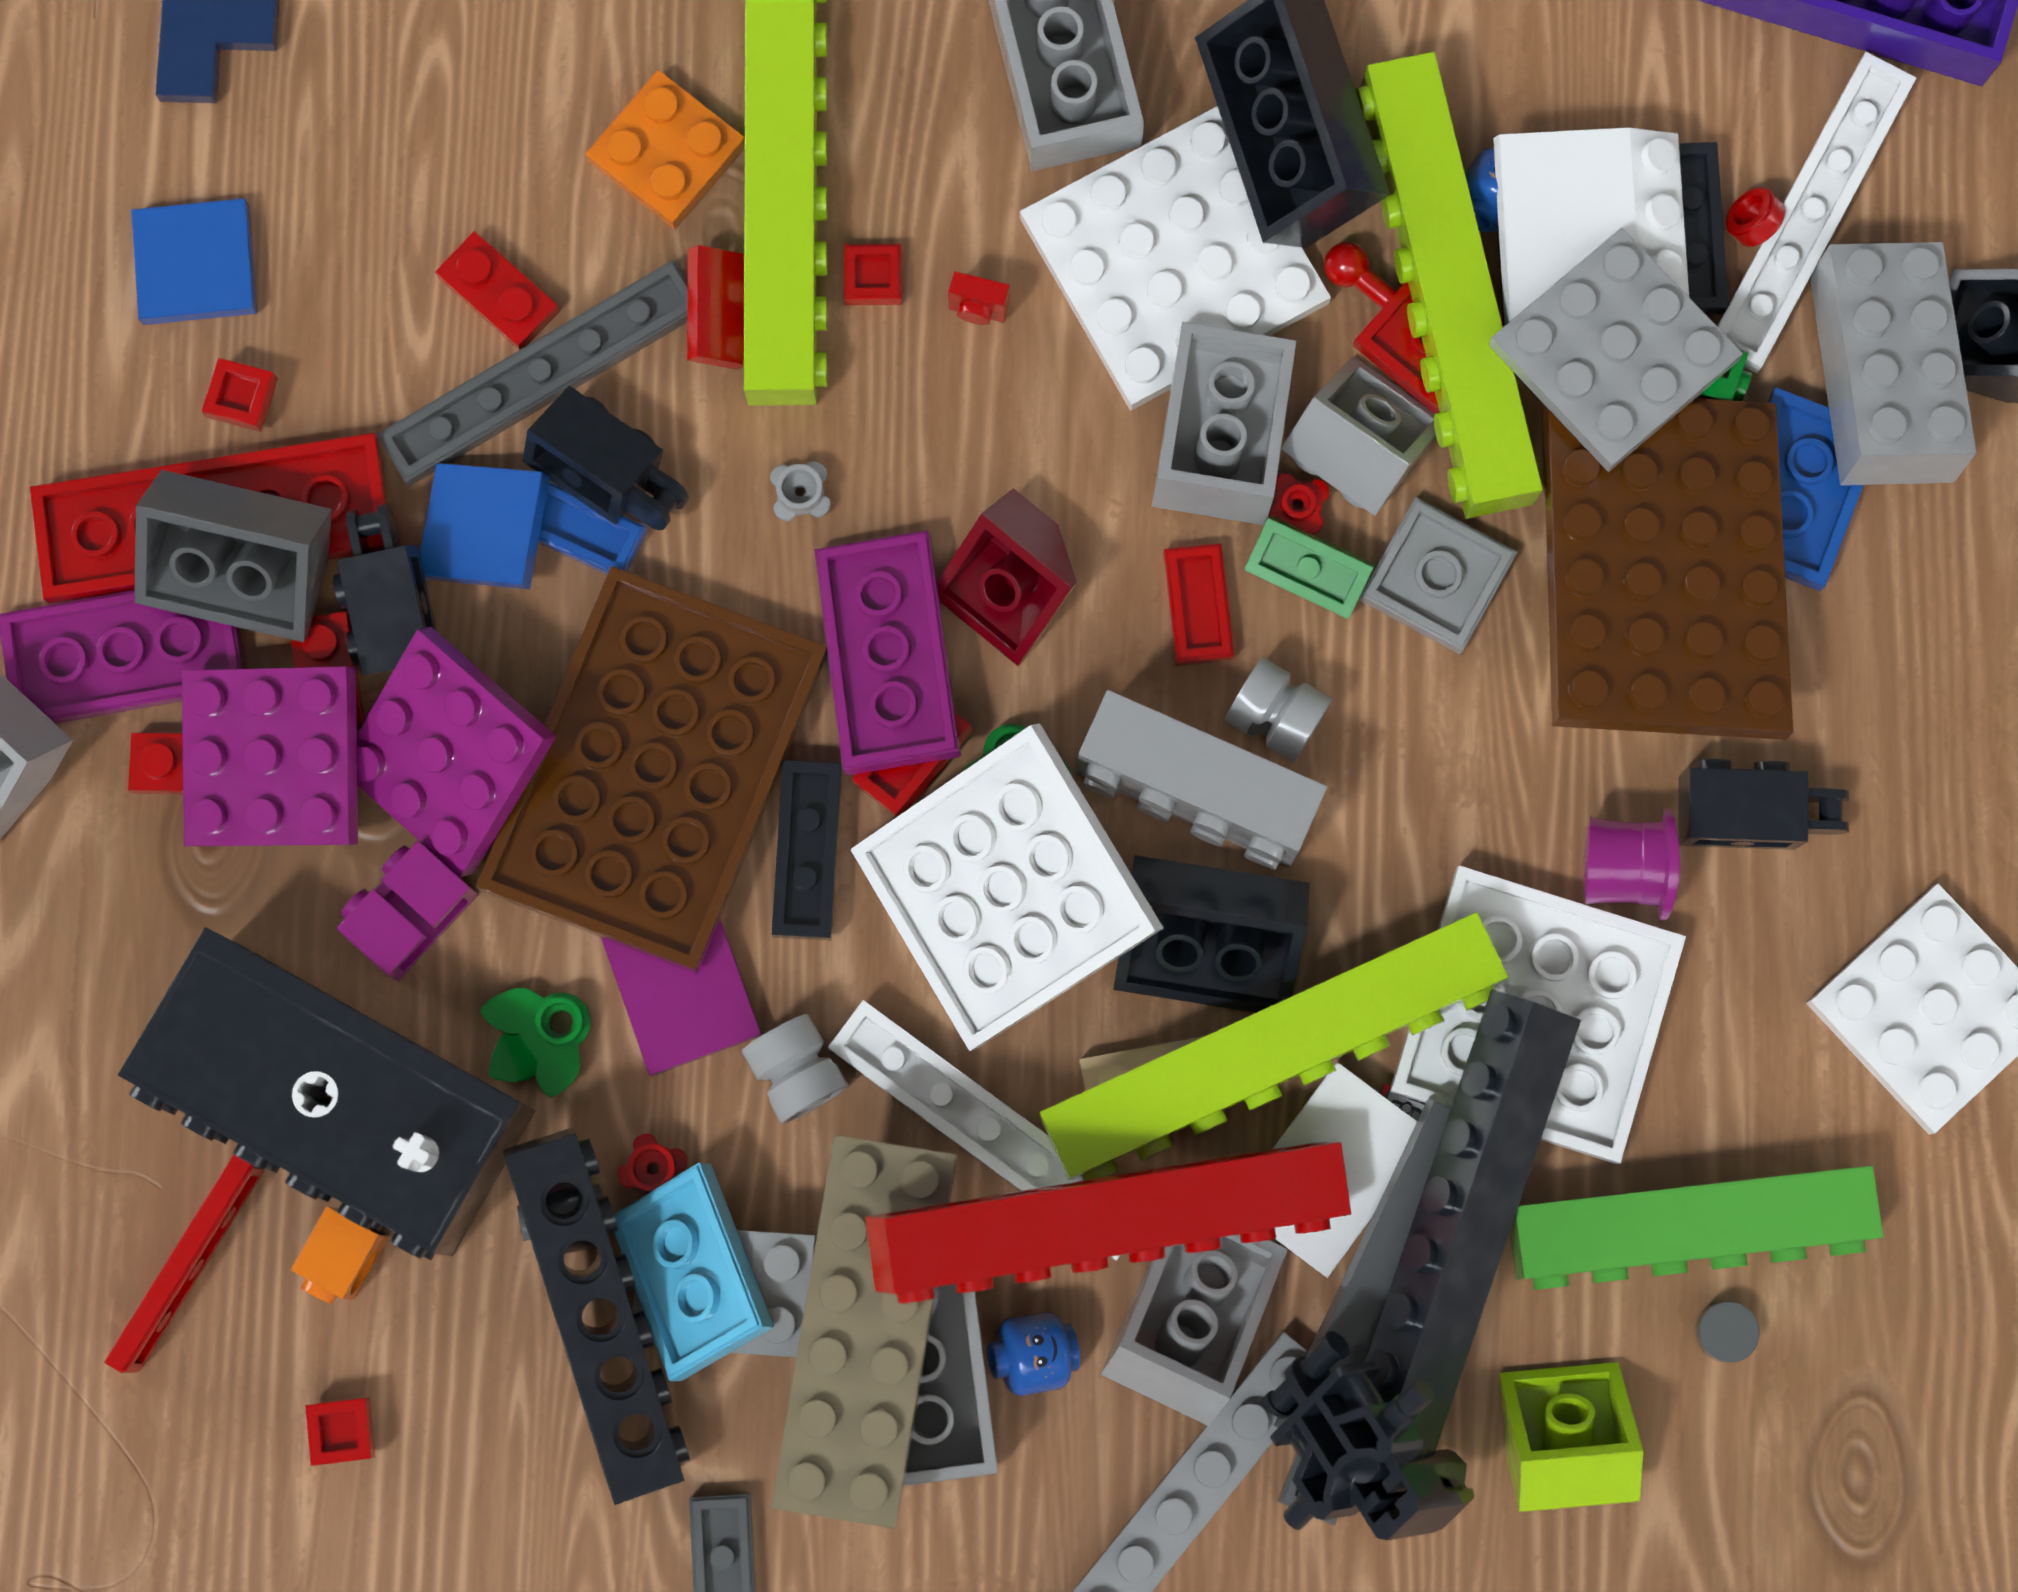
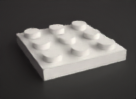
M1939 884L1928 889L1806 1002L1813 1012L1929 1135L1936 1133L2018 1056V967Z

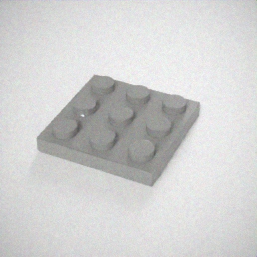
M1620 228L1491 337L1489 343L1494 352L1608 472L1734 366L1743 354L1623 228Z

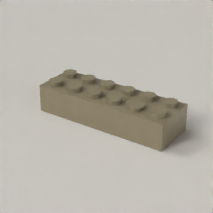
M834 1135L771 1508L896 1528L934 1299L899 1304L896 1294L875 1292L865 1216L950 1203L957 1164L956 1154Z

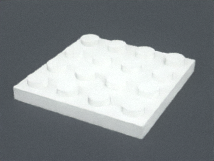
M1218 106L1020 211L1021 222L1130 411L1171 390L1182 322L1271 336L1330 303L1331 296L1302 247L1262 242Z
M1040 723L1030 725L850 849L969 1051L986 1044L1163 929V926Z
M1458 866L1455 870L1438 930L1478 912L1508 975L1507 979L1495 985V989L1536 1002L1581 1020L1541 1140L1614 1164L1621 1163L1686 936ZM1462 1001L1441 1010L1444 1022L1412 1036L1408 1028L1390 1092L1424 1103L1428 1099L1435 1100L1451 1108L1487 1002L1466 1011Z

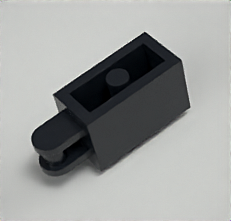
M568 386L527 430L522 462L535 471L546 474L550 477L551 482L614 525H617L626 513L629 512L651 528L664 530L671 521L669 514L674 509H682L689 501V495L685 488L659 469L663 449L657 446L648 434L639 429H632L610 414L606 407L597 399L585 397L571 386ZM647 491L648 493H650V494L653 495L654 497H653V498L650 497V496L647 495L645 492Z
M389 503L378 504L377 511L360 514L357 509L346 512V524L354 557L337 560L340 573L333 576L337 601L341 608H348L352 630L346 633L348 653L352 663L361 666L362 675L394 670L417 629L432 627L437 631L419 548L416 545H400L391 506ZM382 534L385 550L370 553L366 537Z
M1725 759L1697 760L1695 768L1687 769L1678 777L1679 846L1795 850L1808 842V834L1849 833V823L1843 821V802L1849 801V791L1844 789L1808 788V771H1790V763L1785 761L1755 762L1754 770L1731 769V761ZM1808 802L1819 803V820H1808Z

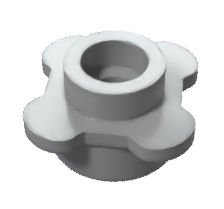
M812 461L807 465L794 464L789 467L779 465L772 471L770 480L772 485L776 487L778 499L773 509L775 515L780 520L788 522L797 515L811 514L815 518H821L829 512L831 503L829 498L824 495L823 482L827 478V471L821 463ZM797 487H804L806 493L803 496H797L795 490Z

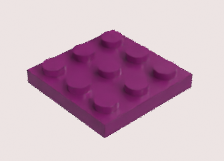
M432 627L417 629L357 733V785L459 877L474 874L555 740L556 735Z
M356 667L182 670L184 846L358 844Z

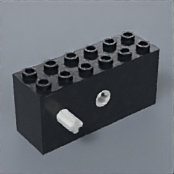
M207 927L203 929L118 1073L119 1077L133 1084L129 1095L160 1112L164 1110L172 1115H176L179 1110L185 1113L180 1124L208 1140L213 1141L215 1139L224 1144H227L229 1139L238 1143L233 1151V1154L262 1170L267 1168L275 1173H278L280 1168L286 1170L290 1174L285 1183L315 1200L320 1198L329 1202L331 1197L339 1200L342 1204L337 1212L343 1217L366 1229L371 1227L381 1231L382 1227L385 1226L395 1232L389 1241L390 1243L419 1259L424 1257L431 1261L435 1254L454 1255L506 1164L502 1150L517 1145L536 1110ZM325 1091L333 1097L329 1106L325 1101L321 1100Z

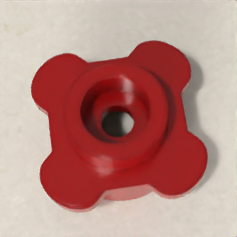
M1288 473L1277 476L1274 505L1270 508L1269 515L1275 516L1313 535L1317 534L1323 527V519L1320 516L1322 503L1329 496L1328 486L1319 479L1308 483L1295 480ZM1294 500H1301L1303 507L1295 509L1292 502Z
M641 1134L634 1139V1151L631 1153L627 1164L620 1167L618 1179L625 1188L637 1187L650 1193L675 1178L678 1172L686 1169L688 1165L687 1155L680 1148L670 1150L658 1144L655 1136L652 1134ZM652 1162L658 1165V1171L655 1174H650L647 1170L648 1165Z

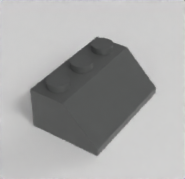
M161 470L136 504L135 603L305 642L309 634L329 560L332 509Z

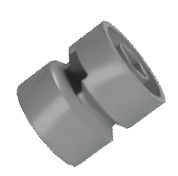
M1262 657L1234 700L1224 721L1250 737L1260 733L1266 736V747L1295 763L1326 713L1333 698L1306 682L1294 686L1291 684L1290 672Z
M803 1014L781 1024L748 1044L741 1051L756 1080L772 1082L767 1095L770 1098L769 1103L781 1125L813 1111L849 1087L838 1065L833 1063L831 1058L818 1057L817 1054L820 1052L824 1040L809 1014Z

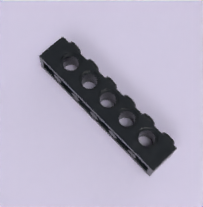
M569 1128L502 1150L614 1505L685 1481L680 1463L690 1460L680 1426L677 1425L668 1429L661 1406L672 1403V1399L662 1369L650 1371L644 1349L654 1346L653 1338L644 1311L632 1314L626 1291L635 1289L636 1285L626 1254L615 1257L608 1234L618 1231V1227L608 1196L596 1199L589 1176L600 1173L590 1139L578 1141L573 1128ZM568 1182L579 1189V1201L570 1212L563 1214L555 1213L546 1206L547 1193L554 1185ZM585 1240L597 1246V1257L589 1268L573 1270L564 1263L565 1252L572 1243ZM599 1298L608 1299L615 1304V1314L607 1325L591 1327L583 1322V1310L589 1302ZM616 1356L630 1359L633 1362V1371L625 1382L609 1384L601 1379V1369L607 1360ZM642 1414L651 1419L650 1430L641 1440L627 1441L619 1436V1427L628 1416Z

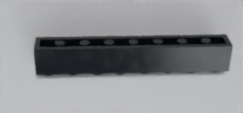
M1491 989L1365 1360V1362L1375 1361L1380 1369V1372L1371 1382L1385 1403H1389L1398 1394L1402 1395L1416 1380H1422L1432 1388L1435 1397L1420 1412L1419 1419L1415 1422L1423 1439L1422 1448L1430 1449L1431 1451H1436L1581 1022L1578 1018L1544 1005Z

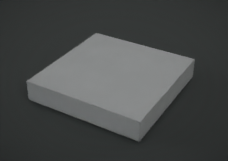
M1415 497L1360 595L1359 600L1461 655L1517 552Z

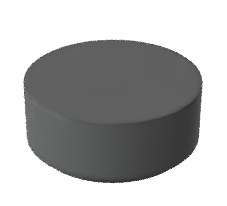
M1715 1303L1701 1313L1696 1324V1339L1700 1348L1707 1356L1719 1362H1738L1747 1358L1753 1353L1759 1341L1760 1330L1757 1319L1748 1308L1739 1303Z

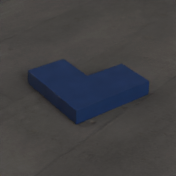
M162 0L155 93L159 101L217 103L220 50L276 51L280 0Z

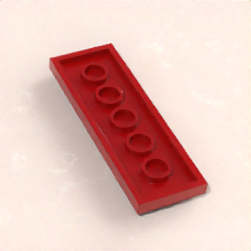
M375 433L30 487L43 599L49 604L135 590L136 504L161 470L332 509L329 560L353 556L346 524L347 511L357 509L360 514L377 511L378 504L387 503L379 439ZM382 534L366 537L370 553L385 550Z

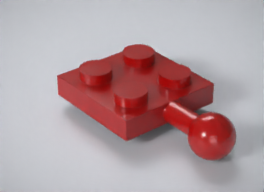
M1347 241L1334 245L1327 252L1324 259V271L1328 279L1339 287L1349 288L1355 286L1382 308L1356 337L1353 347L1434 414L1440 413L1435 392L1427 393L1422 380L1420 361L1422 358H1426L1422 337L1414 338L1409 327L1407 305L1413 303L1409 283H1404L1396 291L1369 268V257L1360 245ZM1500 315L1502 326L1504 327V317Z

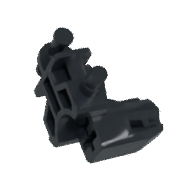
M1335 1331L1326 1332L1322 1337V1342L1307 1357H1298L1287 1366L1285 1380L1274 1391L1271 1390L1264 1396V1404L1271 1414L1280 1419L1287 1418L1270 1436L1275 1446L1291 1444L1301 1459L1292 1479L1299 1491L1298 1498L1284 1511L1285 1521L1292 1528L1301 1530L1314 1516L1316 1519L1327 1520L1353 1516L1360 1511L1375 1537L1383 1540L1429 1534L1443 1529L1475 1496L1473 1489L1467 1488L1465 1485L1467 1464L1456 1452L1449 1449L1431 1451L1430 1449L1422 1448L1423 1439L1415 1422L1419 1419L1420 1412L1434 1399L1435 1395L1432 1388L1426 1382L1416 1380L1402 1395L1398 1394L1389 1403H1385L1371 1382L1380 1372L1375 1361L1344 1364L1338 1367L1332 1374L1329 1370L1339 1359H1344L1349 1355L1350 1346L1339 1333ZM1298 1403L1299 1407L1290 1415L1291 1408Z

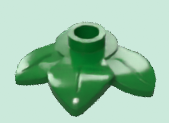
M516 988L500 993L485 1003L480 1009V1013L488 1023L504 1033L499 1038L490 1059L488 1075L492 1079L504 1082H520L536 1076L540 1088L549 1098L560 1094L573 1084L581 1068L579 1046L586 1040L591 1029V1015L581 999L564 992L553 993L543 998L529 989ZM560 1012H568L572 1017L570 1030L562 1034L556 1033L552 1028L554 1016Z

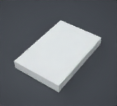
M1338 1062L1334 1064L1337 1071L1323 1079L1272 1148L1276 1149L1312 1142H1341L1352 1215L1330 1218L1331 1229L1319 1232L1297 1234L1295 1233L1294 1225L1275 1228L1276 1240L1326 1278H1328L1372 1218L1417 1123L1415 1119Z

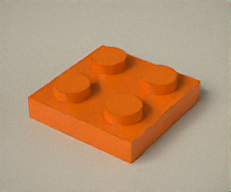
M657 70L585 155L591 165L675 230L745 148V137L661 71Z

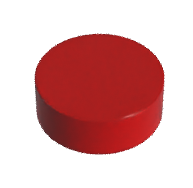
M1752 189L1741 195L1731 206L1726 218V229L1745 247L1760 245L1771 238L1780 228L1785 217V206L1769 189Z

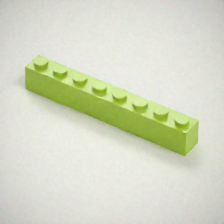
M745 0L744 392L748 406L817 405V387H827L828 383L827 352H817V331H827L828 327L827 296H817V276H827L828 272L827 241H817V221H827L828 216L827 186H817V166H827L828 161L827 131H817V111H827L828 106L827 77H817V57H827L828 52L827 23L817 22V3H827V0Z
M1435 52L1369 64L1366 67L1361 87H1356L1355 92L1365 121L1370 123L1373 135L1372 141L1391 194L1381 201L1382 215L1386 228H1395L1400 247L1394 250V262L1398 279L1401 284L1409 283L1413 303L1407 305L1408 322L1413 337H1422L1426 358H1422L1420 361L1421 375L1426 392H1435L1440 413L1434 414V429L1439 446L1441 448L1448 447L1453 468L1447 470V481L1451 498L1454 503L1462 502L1465 519L1534 505L1543 488L1514 372L1489 346L1491 337L1499 332L1503 326Z
M1478 912L1045 1109L1040 1112L1039 1117L1069 1181L1080 1176L1083 1180L1107 1177L1118 1172L1114 1161L1136 1151L1140 1161L1172 1147L1173 1144L1169 1135L1191 1126L1196 1136L1228 1121L1223 1110L1245 1101L1250 1111L1281 1097L1282 1094L1278 1085L1300 1076L1305 1086L1337 1071L1332 1060L1354 1051L1359 1061L1390 1047L1387 1035L1408 1026L1412 1036L1444 1022L1441 1010L1462 1001L1466 1011L1486 1003L1491 989L1496 990L1495 985L1507 979L1508 975Z

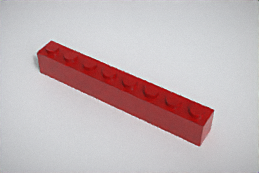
M1312 1142L865 1216L875 1292L896 1294L897 1302L904 1304L934 1299V1287L951 1284L956 1285L957 1293L994 1288L992 1277L1014 1274L1015 1283L1052 1278L1050 1267L1071 1264L1073 1273L1109 1268L1108 1257L1128 1254L1129 1263L1166 1258L1164 1247L1184 1244L1185 1253L1216 1250L1222 1248L1220 1238L1239 1234L1240 1243L1268 1241L1277 1238L1275 1228L1294 1225L1295 1233L1297 1234L1331 1229L1330 1218L1352 1214L1341 1142Z

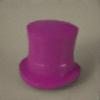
M1664 809L1662 822H1622L1590 816L1583 858L1585 904L1627 902L1657 906L1658 919L1667 920L1675 903L1680 876L1679 840L1672 809Z

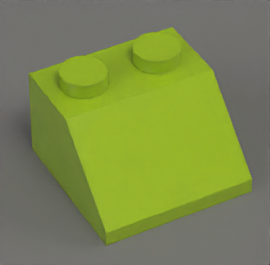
M1618 1362L1499 1373L1508 1467L1519 1512L1640 1501L1643 1447Z

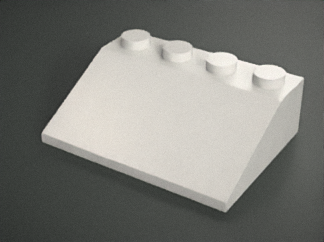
M1611 128L1499 134L1493 138L1495 175L1498 183L1497 209L1505 326L1620 228H1623L1689 297L1677 133L1637 128Z

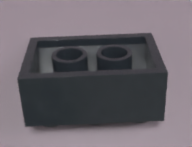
M1134 856L1131 875L1163 926V929L1118 957L1113 990L1255 1013L1293 996L1307 929L1310 883Z

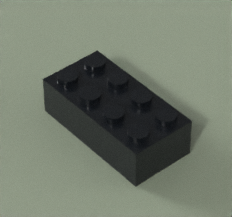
M1247 0L1195 37L1263 243L1307 248L1391 195L1324 0Z

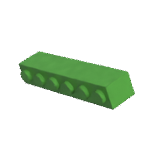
M1873 1166L1518 1206L1509 1232L1516 1280L1532 1278L1533 1290L1569 1286L1568 1274L1590 1271L1593 1283L1629 1279L1627 1267L1651 1265L1652 1277L1688 1273L1687 1260L1710 1258L1712 1270L1748 1266L1747 1253L1769 1251L1771 1263L1807 1259L1806 1247L1826 1244L1829 1245L1830 1256L1867 1252L1865 1240L1884 1238Z

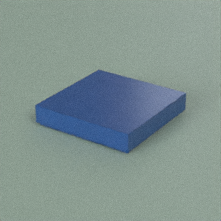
M245 198L131 210L138 320L143 325L257 314L250 208Z
M436 463L420 550L425 579L530 590L550 477L543 472Z

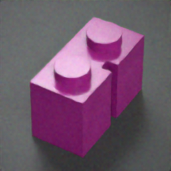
M419 841L411 848L406 845L400 847L389 857L381 870L385 874L381 879L383 882L376 890L372 889L369 892L366 889H362L355 894L343 908L341 915L345 919L336 928L383 972L396 981H399L478 896L470 886Z

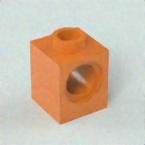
M326 1206L290 1271L305 1278L300 1287L302 1290L328 1304H333L336 1297L346 1300L355 1299L389 1236L371 1227L366 1229L350 1221L337 1212L339 1208Z

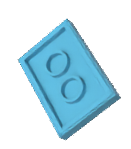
M697 1163L614 1214L618 1231H615L614 1234L621 1253H625L635 1281L638 1299L669 1381H683L774 1327L711 1164Z

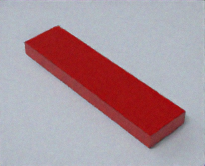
M234 1154L232 1155L104 1361L105 1364L120 1373L140 1372L265 1170L253 1166Z

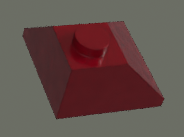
M1013 488L981 513L938 579L937 584L940 603L1015 665L1019 666L1028 656L1076 586L1077 581L1058 524Z

